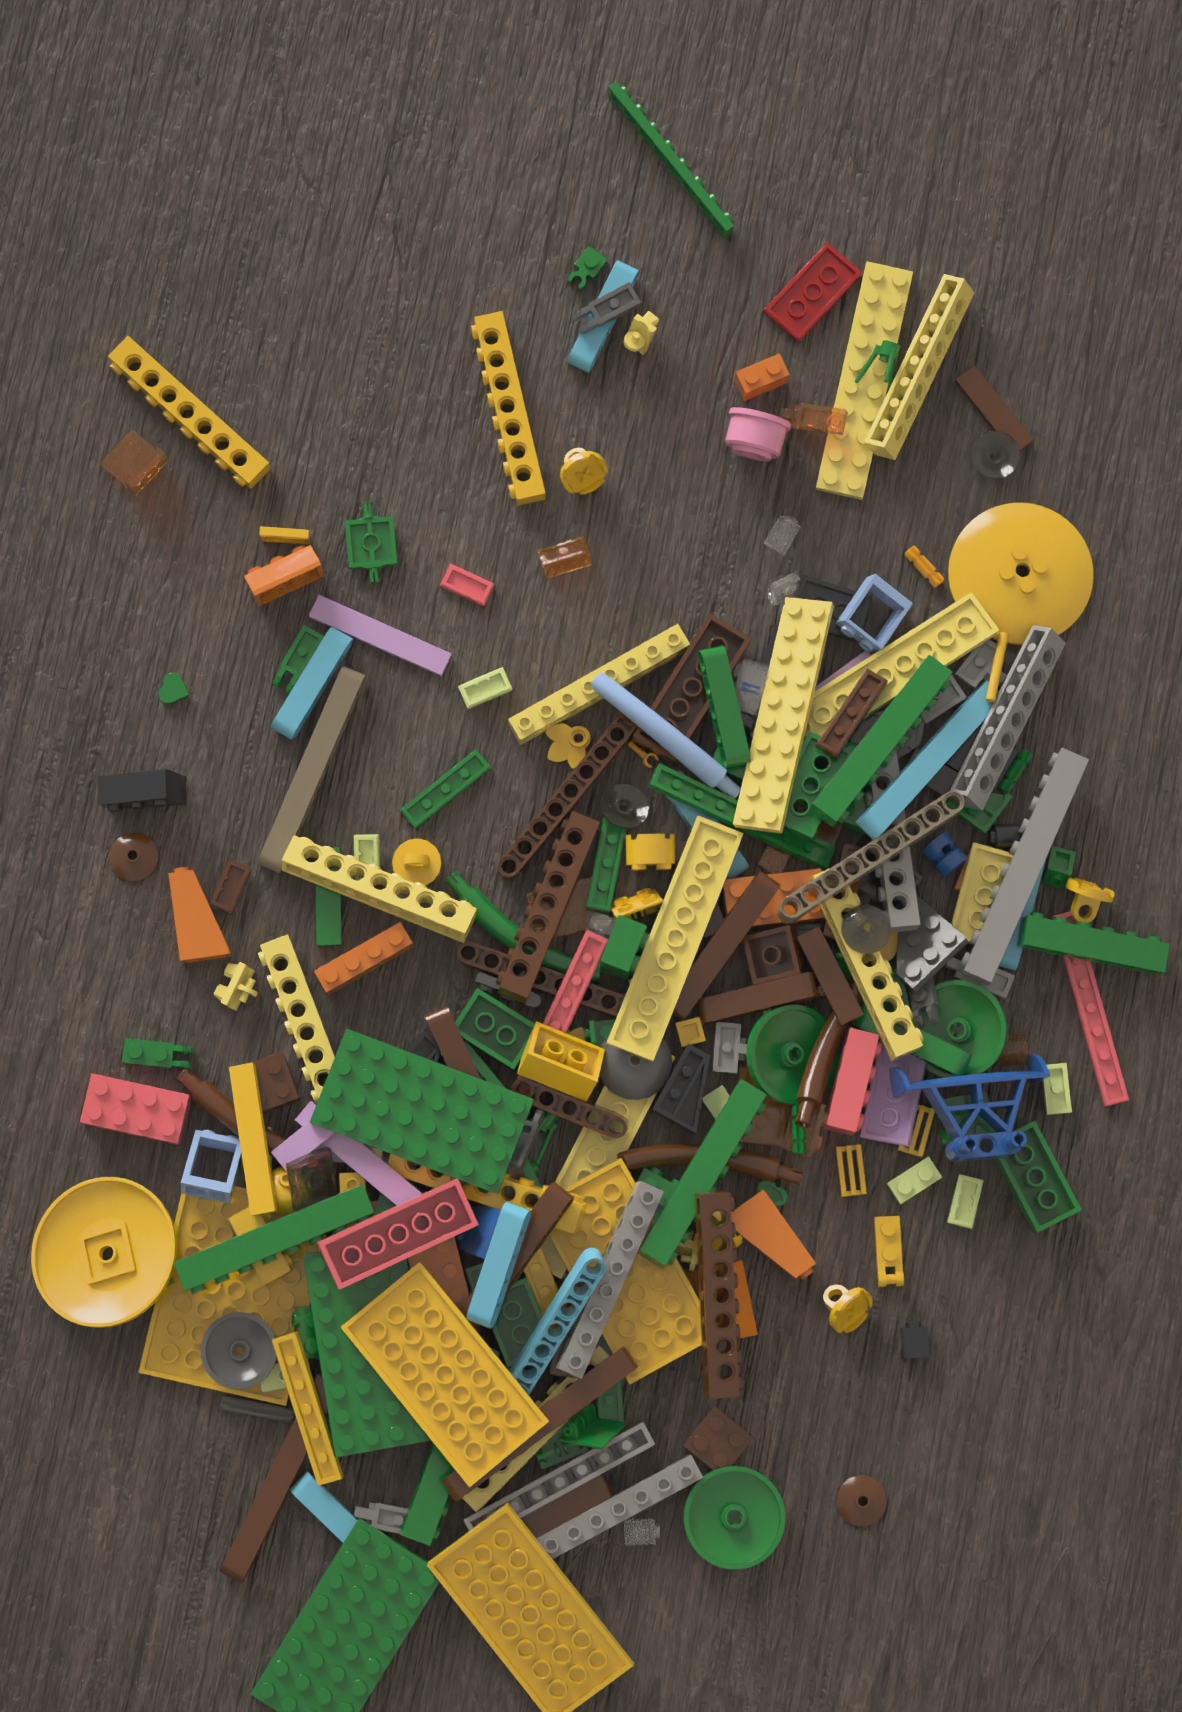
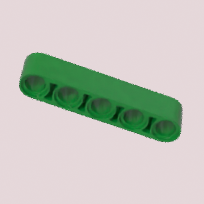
M718 646L698 651V659L723 766L730 768L750 762V752L725 647Z
M863 1003L861 1010L864 1015L854 1020L852 1025L859 1030L879 1035L867 1007ZM895 1024L893 1026L894 1032L897 1035H904V1028L901 1025ZM920 1030L923 1036V1046L919 1050L910 1053V1055L953 1076H963L972 1055Z

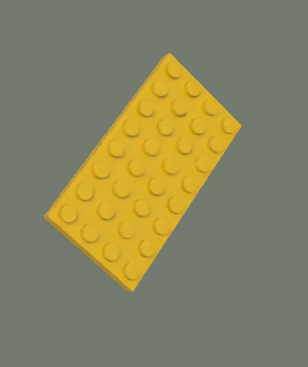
M622 1158L565 1188L568 1193L579 1195L582 1197L581 1201L587 1202L579 1232L572 1234L554 1228L549 1235L569 1273L581 1253L588 1248L598 1249L602 1256H604L635 1185ZM654 1216L652 1217V1220L648 1226V1229L641 1242V1245L656 1221ZM637 1253L602 1331V1335L612 1353H615L624 1346L639 1366L625 1377L629 1385L702 1345L700 1301L677 1259L674 1260L672 1265L667 1263L662 1269ZM591 1261L587 1266H595L598 1261Z
M421 1262L416 1264L341 1326L342 1330L469 1487L549 1422L547 1417Z
M506 1503L427 1563L431 1572L542 1712H572L634 1665L631 1658L509 1503Z

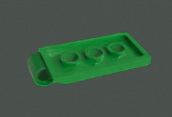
M809 731L802 745L784 828L813 840L822 819L809 809L859 744L849 740L836 760L816 748V743L821 736ZM819 758H824L828 761L829 765L826 769L819 770L815 767L814 762ZM807 780H814L817 782L818 788L815 791H807L804 788V783ZM799 801L805 802L808 809L804 813H797L793 808L794 804Z

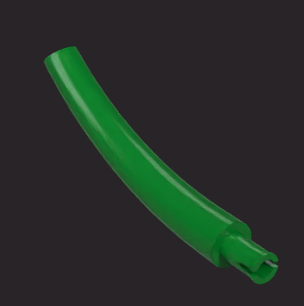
M457 871L453 872L451 875L457 883L450 876L444 882L461 898L459 901H467L477 908L475 921L509 949H515L518 941L514 940L519 927L507 919L476 886L471 888ZM531 946L522 947L525 954L531 955L535 953L534 948ZM549 947L541 966L566 975L574 957ZM600 963L591 982L599 983Z

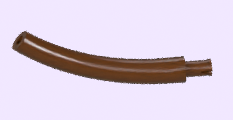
M869 961L865 966L873 967V962ZM853 979L849 986L859 1006H861L863 999ZM878 979L872 981L873 986L879 981ZM833 1010L815 1042L799 1087L796 1101L800 1104L795 1125L800 1128L811 1127L814 1109L821 1106L832 1062L850 1024L848 1023L841 1027Z
M188 1068L184 1069L179 1074L177 1080L192 1092L191 1099L218 1122L239 1136L234 1103L208 1080L202 1082ZM265 1127L268 1152L270 1156L275 1158L271 1152L286 1139ZM313 1153L295 1166V1168L328 1182L333 1180L336 1173V1163Z
M663 1144L640 1147L619 1152L617 1159L622 1158L628 1171L653 1166H689L701 1144ZM743 1149L739 1150L735 1158L730 1156L726 1163L729 1166L728 1171L746 1174L772 1183L775 1182V1179H780L799 1186L804 1170L780 1164L781 1159Z

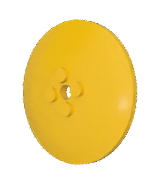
M1010 503L996 506L981 513L963 529L951 551L948 565V582L954 603L972 592L998 627L999 633L1005 632L1009 635L1007 644L1023 645L1032 625L1052 628L1060 635L1076 622L1084 611L1091 595L1093 564L1084 539L1067 519L1043 506L1029 503ZM1020 565L1026 566L1029 570V575L1026 577L1018 576L1016 567ZM999 634L992 637L991 639L998 641Z
M100 1177L81 1182L65 1191L51 1204L37 1227L31 1252L32 1272L35 1283L46 1303L60 1316L73 1323L93 1328L121 1325L148 1310L165 1290L174 1270V1262H176V1232L173 1221L164 1204L142 1185L118 1177ZM111 1247L113 1249V1256L110 1260L105 1261L103 1259V1252Z

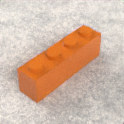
M399 922L314 972L329 996L414 946L403 925Z

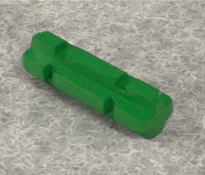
M1026 749L1020 751L1017 756L1018 759L1014 760L1004 776L1005 779L1003 778L998 785L1001 791L1006 794L1010 793L1014 787L1013 783L1017 782L1026 768L1025 764H1028L1033 757L1031 752Z
M800 1105L792 1107V1116L794 1117L792 1120L793 1154L806 1153V1143H804V1140H806V1128H800L795 1125Z

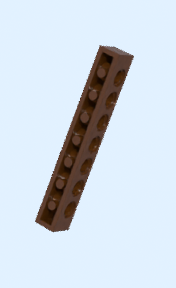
M572 811L570 818H564L560 831L564 833L561 840L555 839L551 849L554 857L552 861H546L542 874L546 875L543 883L538 882L532 896L536 897L534 905L528 904L524 914V918L527 919L524 927L519 926L514 940L518 941L516 948H510L505 962L509 963L506 972L501 970L497 978L496 984L500 985L498 989L499 994L526 1004L597 832L599 821ZM576 837L580 843L573 845L569 843L568 838ZM566 858L571 862V865L564 867L558 860ZM558 880L562 887L553 888L549 882ZM542 902H549L552 904L553 909L544 910L540 904ZM533 924H540L543 926L544 931L535 932L531 926ZM531 946L534 948L535 953L531 955L525 954L522 947ZM522 968L526 975L518 977L513 973V969Z
M726 1191L695 1193L704 1396L708 1399L739 1397V1390H742L743 1382L741 1375H738V1365L741 1364V1351L737 1349V1339H740V1326L736 1324L739 1302L735 1298L738 1277L734 1273L733 1263L737 1262L736 1248H733L732 1238L736 1236L735 1223L731 1220V1212H734L735 1209L734 1198L730 1197V1193ZM719 1211L721 1221L713 1225L711 1216L714 1212ZM716 1237L722 1239V1246L718 1250H714L712 1247V1242ZM721 1262L724 1267L723 1272L716 1276L713 1268L715 1264ZM723 1288L725 1292L723 1299L716 1301L714 1297L715 1291ZM724 1313L726 1317L725 1323L722 1326H717L716 1317ZM725 1339L727 1342L726 1349L718 1352V1341ZM726 1364L728 1367L727 1374L724 1377H719V1367Z

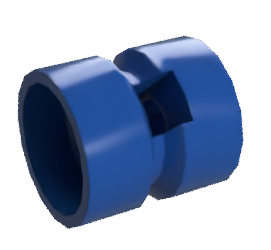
M947 831L922 850L929 861L936 862L935 868L943 878L968 859L960 847H954L955 841Z

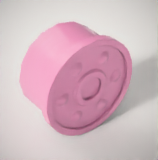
M737 407L730 408L729 417L731 419L725 443L731 448L733 453L758 461H771V459L780 457L786 432L791 429L792 424L789 421L757 410Z

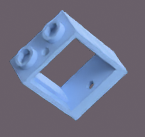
M877 574L866 577L836 624L841 627V631L846 636L854 637L859 641V645L864 650L876 652L883 649L913 603ZM868 591L894 610L875 639L849 620Z
M195 1130L181 1180V1194L230 1204L242 1162L239 1137L234 1135H218L210 1130ZM200 1145L234 1152L227 1183L192 1176Z

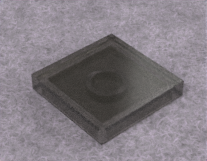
M325 1146L286 1163L294 1211L302 1210L338 1195L331 1148Z

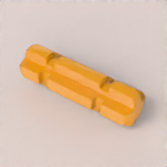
M916 546L910 547L905 552L908 560L914 562L913 565L925 579H929L928 582L934 588L944 581V577L939 572H935L936 568L924 555H920V551Z

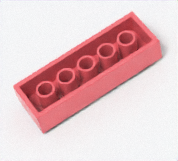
M457 1178L317 1242V1245L337 1289L340 1290L479 1224Z

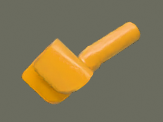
M632 741L628 744L643 759L642 762L646 768H653L647 763L649 756L655 761H659L656 754H647Z

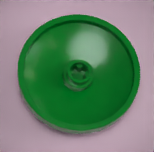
M952 980L935 985L939 1022L932 1024L928 1019L927 1011L923 1012L925 1027L920 1030L972 1055L963 1075L985 1073L998 1061L1006 1046L1008 1023L1002 1005L990 991L973 982ZM913 1018V1019H911V1021H912L914 1027H916V1025H915V1023H914V1018ZM929 1063L926 1064V1069L940 1077H955Z
M785 1005L768 1011L756 1022L748 1038L746 1059L750 1075L758 1089L767 1094L768 1098L778 1103L798 1104L796 1098L808 1059L826 1022L822 1015L809 1007ZM839 1047L828 1074L824 1093L832 1084L838 1070Z
M741 1466L721 1467L704 1475L691 1489L684 1507V1528L692 1547L706 1561L725 1569H745L764 1561L778 1546L785 1528L784 1504L776 1487L759 1472Z

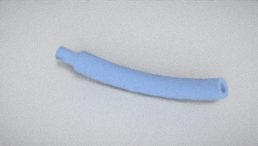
M600 673L594 678L591 684L594 691L658 742L711 788L716 786L723 793L734 799L739 795L741 787L725 775L727 770L699 746L606 674Z

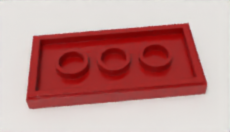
M826 242L765 307L763 313L799 343L855 284L863 273Z

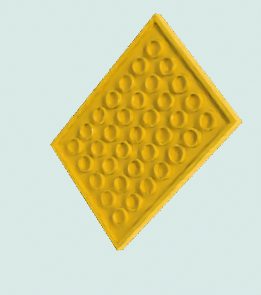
M235 1186L230 1204L181 1194L174 1222L177 1239L176 1261L237 1237L228 1218L249 1207L246 1188ZM308 1203L307 1207H309V1206H311V1205H314V1204H313V1203ZM274 1212L268 1213L269 1220L266 1221V1224L282 1217ZM309 1242L300 1245L301 1250L289 1254L293 1265L289 1266L292 1272L267 1286L263 1284L253 1266V1270L239 1275L238 1271L229 1274L230 1279L216 1285L215 1281L205 1284V1290L192 1295L191 1291L185 1292L174 1266L172 1277L175 1283L166 1287L155 1302L138 1373L287 1406L289 1398L287 1388L262 1392L261 1383L245 1389H232L214 1381L203 1366L201 1343L205 1332L214 1321L234 1312L250 1313L261 1318L271 1328L275 1338L293 1333L294 1327L291 1325L292 1312H295V1306H310L303 1255L320 1252L317 1243L310 1245ZM243 1346L237 1347V1355L242 1356L245 1353Z

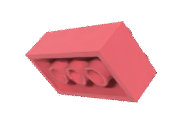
M849 1028L846 1032L823 1129L852 1136L862 1128L864 1115L860 1113L862 1107L867 1105L870 1096V1090H866L867 1084L871 1083L874 1079L876 1066L872 1064L873 1060L879 1057L882 1042L878 1041V1034Z
M91 1073L80 1123L181 1146L192 1099L188 1094Z

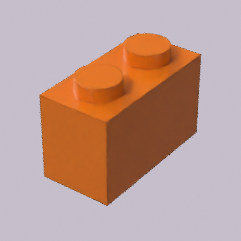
M779 353L737 371L734 381L743 401H746L787 384L790 374Z

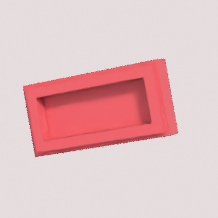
M450 563L440 587L484 607L494 588V583Z

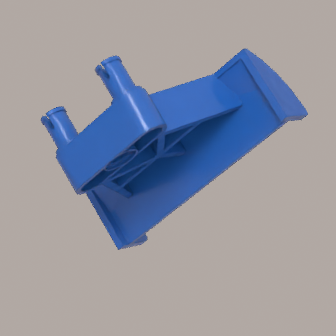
M1037 1054L1027 1055L1028 1071L963 1075L909 1083L907 1076L901 1068H889L893 1098H898L910 1090L922 1089L952 1138V1141L947 1144L945 1152L947 1157L953 1162L1004 1158L1017 1153L1027 1142L1024 1132H1012L1025 1081L1030 1079V1084L1035 1085L1050 1077V1072L1042 1057ZM1014 1081L1009 1101L983 1103L982 1083ZM969 1085L971 1104L947 1106L936 1088ZM1007 1109L1004 1121L992 1110ZM968 1112L959 1127L952 1114ZM977 1115L997 1132L964 1136ZM980 1141H984L987 1144V1153L980 1149Z

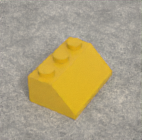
M536 1021L521 1057L517 1074L587 1102L597 1084L605 1049Z

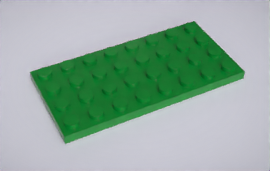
M346 1028L309 1123L455 1179L458 1178V1180L498 1195L534 1099Z
M321 1252L304 1254L303 1261L335 1457L431 1441L341 1328L342 1325L408 1272L407 1259L338 1290Z
M359 1518L250 1694L277 1712H360L439 1584V1580L427 1566L428 1561Z

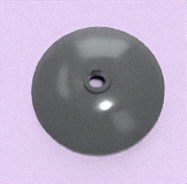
M609 1036L601 1045L605 1052L599 1075L604 1085L612 1093L625 1099L640 1100L656 1094L663 1088L672 1069L671 1052L663 1038L654 1061L650 1062L638 1057L640 1059L638 1065L631 1063V1058L635 1055L606 1044Z
M245 1312L226 1314L214 1321L204 1334L201 1343L203 1366L209 1376L222 1386L232 1389H245L255 1386L269 1375L275 1365L277 1355L272 1343V1339L275 1338L274 1333L266 1322L253 1314ZM239 1346L245 1348V1353L242 1356L236 1353V1349Z

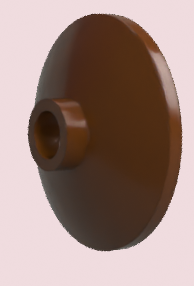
M128 833L119 837L114 842L109 853V861L116 875L126 881L136 882L146 879L155 871L159 861V854L155 843L149 837L141 833ZM137 852V858L130 860L128 857L129 853Z
M853 1476L847 1479L839 1488L836 1499L837 1508L841 1516L850 1524L869 1526L876 1523L883 1516L887 1507L886 1492L883 1486L870 1476ZM865 1496L867 1498L865 1506L859 1505V1497Z

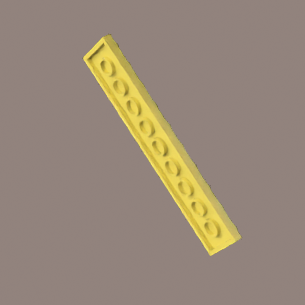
M866 262L815 490L859 500L863 499L873 451L870 450L864 441L886 397L888 382H884L887 363L881 362L879 360L880 356L877 355L861 380L855 383V379L872 355L875 345L881 346L883 340L898 343L913 275L912 271Z
M969 593L882 650H879L816 690L803 743L809 731L822 736L866 669L887 679L888 683L865 718L892 702L929 654L947 667L999 634L998 627L973 593Z
M785 597L751 743L750 762L746 765L733 825L736 828L781 834L783 832L834 605L832 602Z
M697 816L606 1044L650 1062L654 1061L744 833Z
M671 1055V1056H672V1063H673V1061H674V1059H675V1056ZM634 1056L631 1058V1063L638 1065L640 1059ZM604 1086L595 1104L625 1116L629 1124L628 1130L624 1136L615 1139L583 1127L555 1182L565 1189L618 1160L617 1154L629 1149L656 1094L645 1099L629 1100L615 1095ZM592 1110L588 1120L591 1123L599 1122V1113ZM613 1120L610 1122V1128L618 1133L623 1131V1124L619 1120ZM548 1236L542 1244V1248L552 1274L562 1279L567 1268L551 1238Z

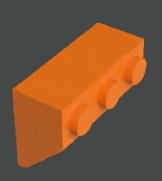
M302 545L293 549L292 554L284 558L283 556H277L270 560V564L262 568L261 566H256L247 572L248 574L244 576L258 607L324 577L322 565L311 545L307 547Z
M737 1261L733 1263L734 1273L738 1277V1287L735 1288V1298L739 1302L736 1324L740 1326V1338L758 1335L743 1261ZM723 1264L714 1266L713 1272L716 1276L723 1272ZM698 1270L686 1272L687 1279L700 1301ZM723 1288L715 1291L714 1297L716 1301L723 1299L725 1295ZM724 1313L716 1317V1325L722 1326L726 1321ZM721 1339L718 1343L726 1342V1340Z

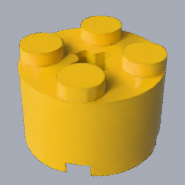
M637 834L636 840H631V835H626V865L631 866V871H645L647 866H656V870H670L671 865L676 864L675 834H670V839H665V834Z

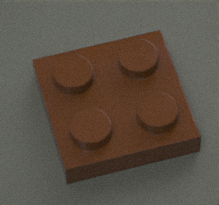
M713 1406L684 1442L683 1446L709 1468L715 1470L721 1467L732 1466L753 1440V1437L716 1406Z

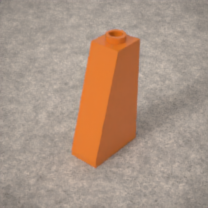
M180 867L174 869V873H168L181 963L186 964L231 957V951L195 872L189 870V867Z
M764 1189L735 1209L734 1212H731V1220L735 1223L737 1229L736 1233L741 1235L742 1238L794 1279L798 1276L804 1279L814 1272L812 1266L816 1264Z

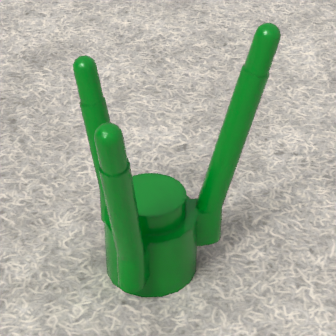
M883 340L881 346L875 345L872 355L859 372L855 383L861 380L877 355H879V360L887 363L884 382H888L887 395L893 383L896 362L901 346L888 340Z
M536 1111L527 1121L532 1122ZM545 1111L538 1133L540 1131L546 1133L548 1130L535 1161L537 1166L544 1156L553 1133L558 1128L555 1123L559 1118Z

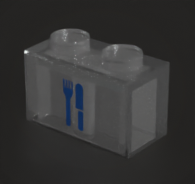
M745 657L742 663L737 662L733 676L737 677L734 687L740 711L757 715L772 667Z

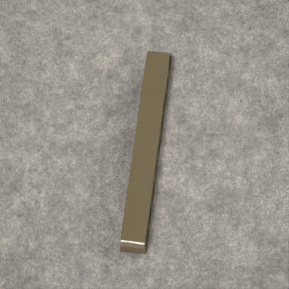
M345 666L341 668L260 854L258 865L280 874L283 872L282 858L293 836L298 837L364 685L366 675Z
M956 791L947 792L782 900L777 909L778 918L787 924L797 921L955 818L964 806L963 796ZM947 800L953 801L956 804L955 810L947 807ZM927 813H931L936 817L935 823L927 820ZM906 827H913L917 835H909L906 832ZM886 840H893L897 848H889L886 845ZM865 853H873L876 856V861H868ZM845 866H853L856 870V874H848L845 870ZM825 879L834 880L836 888L827 887ZM812 892L816 897V901H808L804 893ZM784 906H793L796 911V914H787L784 910Z

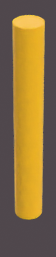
M1000 632L998 636L985 699L991 703L996 700L1009 636L1005 632Z

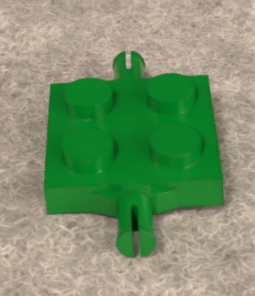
M368 501L369 511L367 510V502L362 503L364 517L345 521L349 570H369V583L374 584L373 575H375V582L378 584L380 583L378 569L398 566L393 516H374L373 502Z

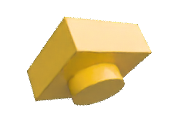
M700 1017L675 1023L681 1048L686 1047L688 1044L695 1045L706 1041Z

